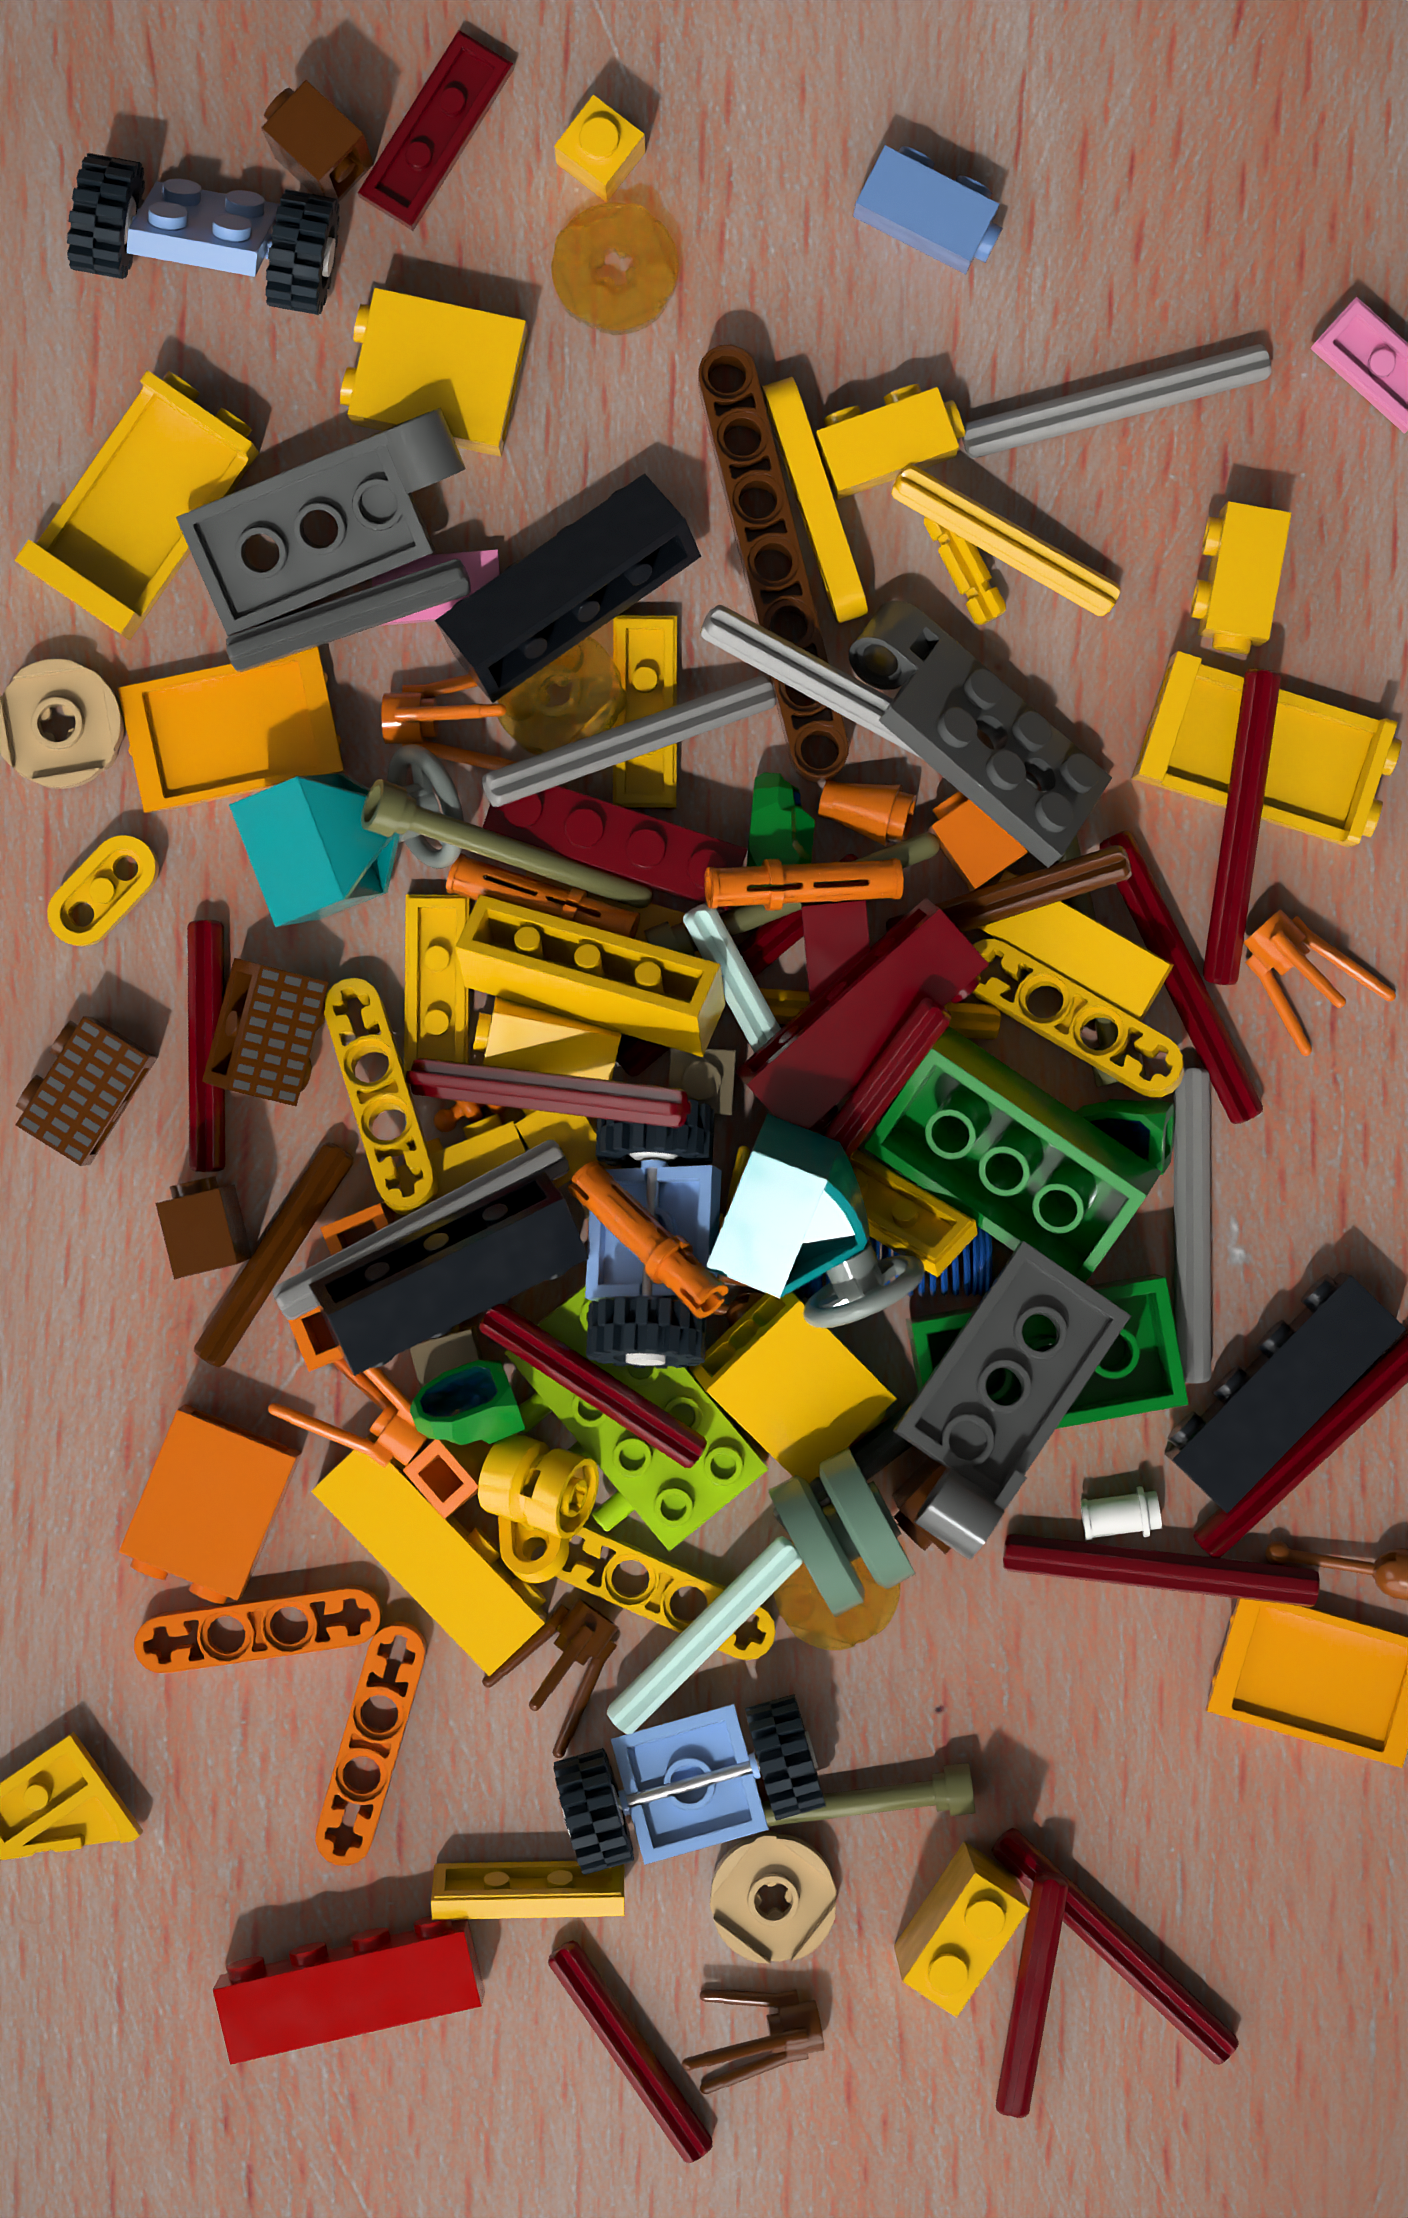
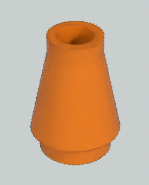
M827 780L822 791L818 816L833 820L887 847L890 841L899 843L907 839L914 817L916 795L903 792V785L840 783Z

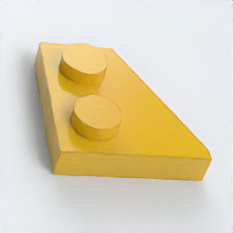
M74 1731L0 1782L1 1861L29 1857L37 1852L82 1849L85 1845L119 1840L120 1843L132 1842L143 1833L141 1826Z

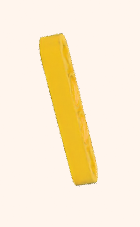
M791 376L761 386L768 416L834 618L839 624L868 614V607L795 380Z
M983 939L973 944L974 948L988 963L993 962L996 956L1001 957V966L1004 973L1014 980L1020 981L1023 970L1030 973L1019 984L1014 1002L1006 1000L1012 994L1010 986L993 977L988 980L986 985L979 983L972 992L978 999L988 1005L995 1006L1000 1012L1142 1095L1151 1098L1163 1097L1172 1093L1181 1084L1184 1076L1183 1056L1179 1047L1170 1038L1005 942L996 939ZM1041 986L1054 987L1063 995L1061 1010L1050 1018L1036 1017L1027 1008L1029 995ZM1106 1018L1116 1024L1118 1037L1111 1047L1105 1050H1093L1083 1043L1081 1033L1084 1026L1090 1020ZM1131 1034H1136L1140 1037L1134 1042V1047L1137 1052L1153 1059L1158 1055L1159 1051L1167 1054L1165 1058L1166 1066L1171 1071L1167 1077L1155 1074L1150 1081L1143 1079V1065L1129 1055L1125 1057L1124 1066L1121 1067L1114 1063L1126 1052Z
M358 978L343 979L334 984L327 992L324 1000V1015L376 1188L389 1208L396 1213L409 1215L435 1201L439 1190L437 1174L410 1086L406 1081V1073L385 1005L374 986L366 980ZM352 998H358L362 1005L365 1006L361 1009V1016L369 1035L358 1038L355 1027L348 1016L341 1015L348 1011L347 1001ZM372 1052L382 1053L387 1056L389 1067L381 1079L375 1082H364L356 1077L355 1068L362 1056ZM394 1109L406 1115L407 1123L405 1130L400 1136L392 1140H382L373 1135V1123L380 1113ZM416 1146L415 1151H410L412 1148ZM404 1154L406 1164L415 1178L423 1177V1179L414 1183L415 1193L411 1196L404 1197L399 1188L391 1189L400 1184L401 1179L397 1165L392 1159L394 1156Z
M586 1524L575 1535L584 1539L583 1550L587 1554L600 1559L602 1546L615 1551L605 1563L602 1583L589 1579L595 1571V1566L579 1560L573 1564L572 1569L563 1567L556 1575L558 1579L678 1633H682L694 1620H681L672 1612L670 1600L676 1590L685 1586L697 1587L706 1596L708 1607L727 1588ZM623 1561H638L645 1566L649 1573V1583L639 1594H623L613 1584V1571ZM762 1604L753 1613L758 1616L757 1628L764 1632L761 1640L750 1638L745 1646L736 1643L735 1631L717 1650L742 1660L757 1659L767 1653L774 1642L776 1633L773 1616L768 1608Z

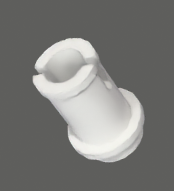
M1143 1486L1136 1487L1135 1494L1080 1500L1086 1540L1142 1531L1143 1537H1149L1150 1530L1162 1529L1157 1492H1144Z

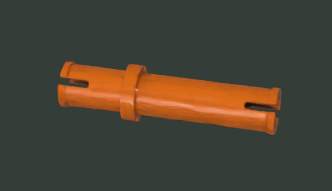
M460 853L458 859L451 865L447 877L446 892L456 893L477 900L479 895H483L632 939L636 936L640 922V913L630 912L589 898L588 891L573 887L571 891L526 877L520 873L511 872L466 857L463 853Z
M897 858L879 861L782 865L779 859H765L762 866L707 867L705 871V897L707 906L710 909L723 906L764 905L766 911L782 910L783 904L839 902L881 898L901 899L904 886L902 864ZM859 880V881H853V882L815 883V882H826V881ZM786 883H794L792 885H783ZM749 885H761V886L747 887V886H749Z
M589 1162L574 1174L571 1179L573 1184L568 1186L569 1193L586 1206L616 1238L645 1265V1274L654 1283H664L698 1318H705L711 1315L721 1306L725 1300L723 1295L728 1294V1286L699 1262L692 1254V1245L681 1235L674 1236L667 1231L645 1207L613 1179L599 1162Z

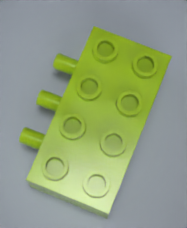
M584 1284L536 1325L588 1359L586 1356L588 1309L592 1301L585 1298L586 1284ZM508 1349L505 1351L508 1358L537 1391L518 1407L525 1429L522 1431L524 1433L529 1432L544 1418L554 1412L577 1440L567 1450L589 1457L595 1461L618 1489L616 1493L592 1512L594 1519L605 1531H610L635 1510L667 1550L671 1551L769 1470L764 1457L726 1411L705 1391L688 1369V1365L684 1368L672 1366L658 1369L654 1366L634 1368V1365L622 1367L614 1366L613 1363L603 1364L596 1362L597 1360H590L705 1437L707 1441L706 1449L697 1463L691 1468L683 1467Z

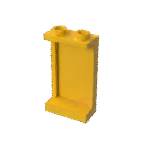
M146 370L139 380L143 384L141 392L37 543L35 544L28 539L14 560L129 641L191 553L176 517L231 494L259 454L254 444L247 439L252 432V429L247 424L223 408H220L215 416L195 403L200 393L170 371L161 380Z
M1177 651L1169 658L1131 779L1226 808L1244 677L1201 664L1202 658ZM1279 689L1261 820L1348 848L1359 844L1362 835L1371 837L1377 826L1383 804L1381 800L1374 798L1381 775L1390 776L1392 774L1402 746V740L1394 738L1398 721L1388 718L1381 720L1373 719Z

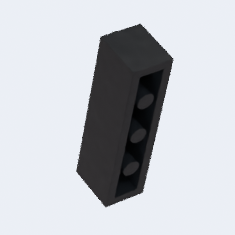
M644 473L624 488L615 491L607 500L576 522L562 528L556 536L526 557L508 566L503 573L469 597L458 601L449 611L437 618L435 622L455 658L489 700L494 703L701 557V554L686 519Z
M542 1168L309 1284V1287L337 1348L355 1376L369 1368H377L387 1364L395 1355L427 1339L445 1335L455 1325L497 1304L504 1305L513 1296L545 1280H553L564 1275L571 1267L589 1258L564 1196Z
M1339 1272L1334 1279L1328 1274L1318 1279L1300 1300L1306 1308L1289 1325L1284 1320H1280L1268 1330L1256 1345L1262 1353L1244 1371L1238 1365L1230 1370L1212 1390V1393L1218 1399L1201 1416L1194 1411L1188 1414L1169 1434L1167 1439L1173 1445L1164 1454L1226 1513L1256 1485L1406 1330L1351 1275Z

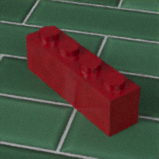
M554 786L499 807L490 804L482 827L648 885L651 889L699 905L707 903L705 897V871L707 867H742L748 850L747 848L560 786ZM729 906L718 907L716 910L724 913L728 911Z
M925 897L881 937L864 956L834 980L735 1072L775 1117L817 1132L833 1119L838 1110L836 1104L852 1089L858 1087L922 999L928 997L943 1006L949 1001L952 1003L960 1002L979 985L981 981L979 974L989 966V963L944 912Z

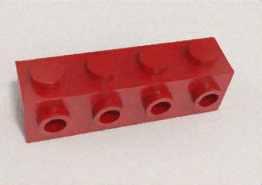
M432 1915L415 1921L413 1923L414 1930L390 1935L386 1927L375 1928L353 1935L351 1937V1945L327 1950L325 1942H315L290 1950L288 1952L290 1959L265 1964L264 1957L256 1956L238 1960L227 1965V1973L219 1976L213 1988V1993L230 2065L481 2007L485 1989L469 1920H432Z

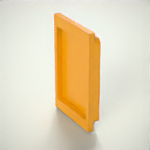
M317 646L244 672H238L232 664L118 687L130 744L128 751L133 758L144 813L176 809L261 791L297 776L345 772L340 750L341 738L336 731L326 684L328 676L323 670L319 647Z
M1237 1599L1234 1613L1229 1619L1230 1627L1216 1675L1212 1678L1213 1685L1205 1710L1403 1768L1408 1751V1635L1313 1607Z

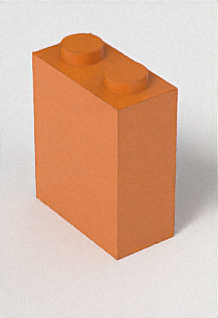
M187 1404L183 1405L175 1413L119 1553L133 1558L130 1567L147 1576L166 1580L168 1573L192 1582L189 1591L203 1599L218 1604H225L227 1597L238 1601L247 1589L302 1452Z

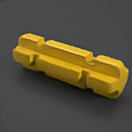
M924 517V525L932 541L938 540L941 545L938 552L960 595L966 594L969 599L965 605L974 622L978 625H983L1000 617L1006 611V603L997 586L991 587L989 581L992 576L976 545L931 519Z

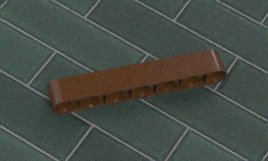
M732 344L719 345L709 350L701 360L698 369L699 394L756 624L771 631L770 623L776 615L782 612L798 614L806 625V635L800 641L793 644L828 663L756 367L751 356L742 348ZM721 365H732L742 372L745 382L739 390L724 394L711 386L709 382L710 373ZM736 427L750 428L757 433L760 439V446L754 453L748 456L732 454L724 443L726 434ZM755 488L766 490L773 496L776 502L775 510L764 518L755 519L749 517L742 511L739 505L741 496L746 491ZM767 550L782 552L790 561L791 571L785 578L779 581L763 579L755 568L757 557ZM769 675L776 697V706L789 759L794 771L803 779L813 783L826 782L835 778L843 769L849 754L842 715L818 701L810 706L794 704L786 694V684ZM814 735H822L829 738L837 749L836 761L824 769L810 767L801 755V745L807 738Z

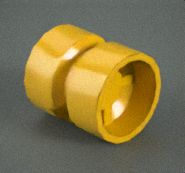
M515 1433L496 1441L485 1459L478 1482L480 1506L486 1512L514 1522L527 1520V1523L532 1528L559 1538H572L584 1526L595 1504L599 1487L597 1463L589 1457L562 1448L550 1451V1447L544 1442Z

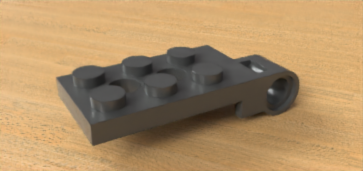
M438 408L177 516L176 519L226 634L229 637L433 553L435 547L411 492L465 470L466 467L441 408ZM324 510L335 518L338 525V534L332 544L320 546L307 538L303 525L305 517L310 511ZM264 534L276 542L279 548V560L274 568L267 570L259 569L248 561L245 547L252 535Z
M899 600L888 601L882 604L849 650L850 665L856 675L866 684L880 690H894L902 686L878 721L1049 868L1063 856L1112 777L920 609L910 603ZM977 729L988 735L994 749L988 748L978 739ZM1026 771L1037 778L1042 791L1036 790L1028 783L1025 778Z
M1024 1241L1019 1243L893 1430L896 1434L946 1468L920 1507L914 1522L968 1560L974 1557L992 1534L1004 1511L1027 1477L1024 1475L1131 1317L1124 1310ZM1033 1314L1048 1317L1056 1328L1055 1342L1045 1352L1032 1350L1023 1340V1324ZM996 1368L1011 1370L1020 1382L1019 1396L1008 1406L994 1403L986 1392L987 1377Z

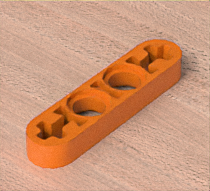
M345 1585L162 1612L150 1617L139 1628L134 1638V1651L137 1660L146 1669L154 1673L167 1674L357 1646L367 1642L375 1635L382 1621L383 1608L379 1598L372 1590L362 1585ZM349 1598L356 1599L358 1608H369L371 1617L362 1621L360 1631H351L348 1622L340 1621L328 1623L326 1626L330 1637H318L320 1616L313 1602H325L324 1615L343 1611L346 1606V1599ZM295 1607L304 1613L308 1621V1631L301 1640L288 1642L276 1635L272 1624L273 1617L279 1609ZM222 1616H231L243 1625L245 1640L241 1647L233 1651H223L214 1645L210 1637V1627L215 1619ZM188 1621H199L197 1641L203 1656H193L194 1643L175 1647L171 1652V1659H163L160 1649L149 1648L148 1641L158 1634L159 1626L166 1627L169 1636L178 1637L189 1635L192 1632V1627Z
M394 1621L383 1625L375 1633L367 1650L316 1828L315 1842L318 1851L326 1861L334 1865L349 1866L358 1863L367 1855L376 1834L426 1659L427 1645L424 1635L416 1626L408 1622ZM396 1635L407 1638L406 1649L415 1652L414 1660L404 1659L395 1680V1682H408L407 1692L402 1691L391 1683L369 1681L371 1672L381 1678L384 1677L389 1662V1654L380 1651V1644H391ZM376 1695L390 1698L396 1704L398 1710L396 1723L384 1730L370 1727L364 1721L362 1715L364 1702ZM359 1756L368 1757L379 1766L381 1772L380 1781L373 1789L366 1791L357 1790L347 1782L344 1774L345 1766L351 1759ZM336 1795L352 1804L373 1805L371 1814L365 1809L359 1808L353 1831L355 1834L363 1836L362 1842L352 1841L347 1850L337 1848V1837L328 1833V1827L338 1828L341 1825L348 1805L346 1803L336 1804L334 1802Z

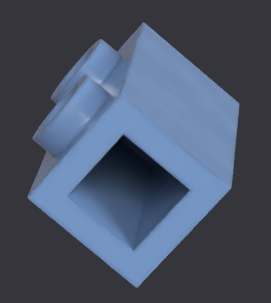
M885 145L855 203L853 217L965 275L974 258L986 263L1003 229L993 223L1000 204L989 199L992 192L983 184L969 177L958 175L954 181L933 170L935 163L929 157L913 148L901 146L899 151H896Z

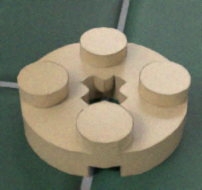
M47 659L22 668L13 677L14 680L6 687L3 696H0V754L21 776L48 788L66 789L81 786L94 780L100 773L109 769L115 763L118 749L123 740L124 716L115 691L98 673L71 660ZM62 706L64 714L70 717L75 716L76 720L75 728L68 730L67 739L61 742H57L53 733H43L42 722L52 718V708Z
M763 1831L757 1833L752 1838L739 1842L723 1856L712 1877L710 1908L718 1934L727 1946L738 1955L756 1963L771 1964L770 1961L782 1962L788 1959L794 1961L813 1952L829 1934L835 1920L836 1886L827 1862L813 1846L792 1835L778 1834L774 1831ZM777 1883L783 1884L787 1887L784 1897L790 1903L789 1907L785 1911L774 1907L767 1914L762 1912L758 1908L762 1902V1897L757 1892L758 1889L764 1884L769 1887H773Z

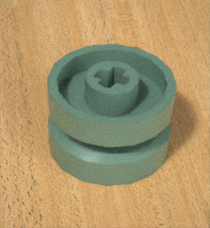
M848 1447L819 1463V1477L832 1501L824 1507L820 1504L808 1481L798 1475L768 1490L797 1551L835 1617L864 1602L865 1588L852 1564L854 1560L862 1557L876 1584L885 1589H889L916 1574L897 1539L902 1533L874 1481L870 1483L866 1481Z

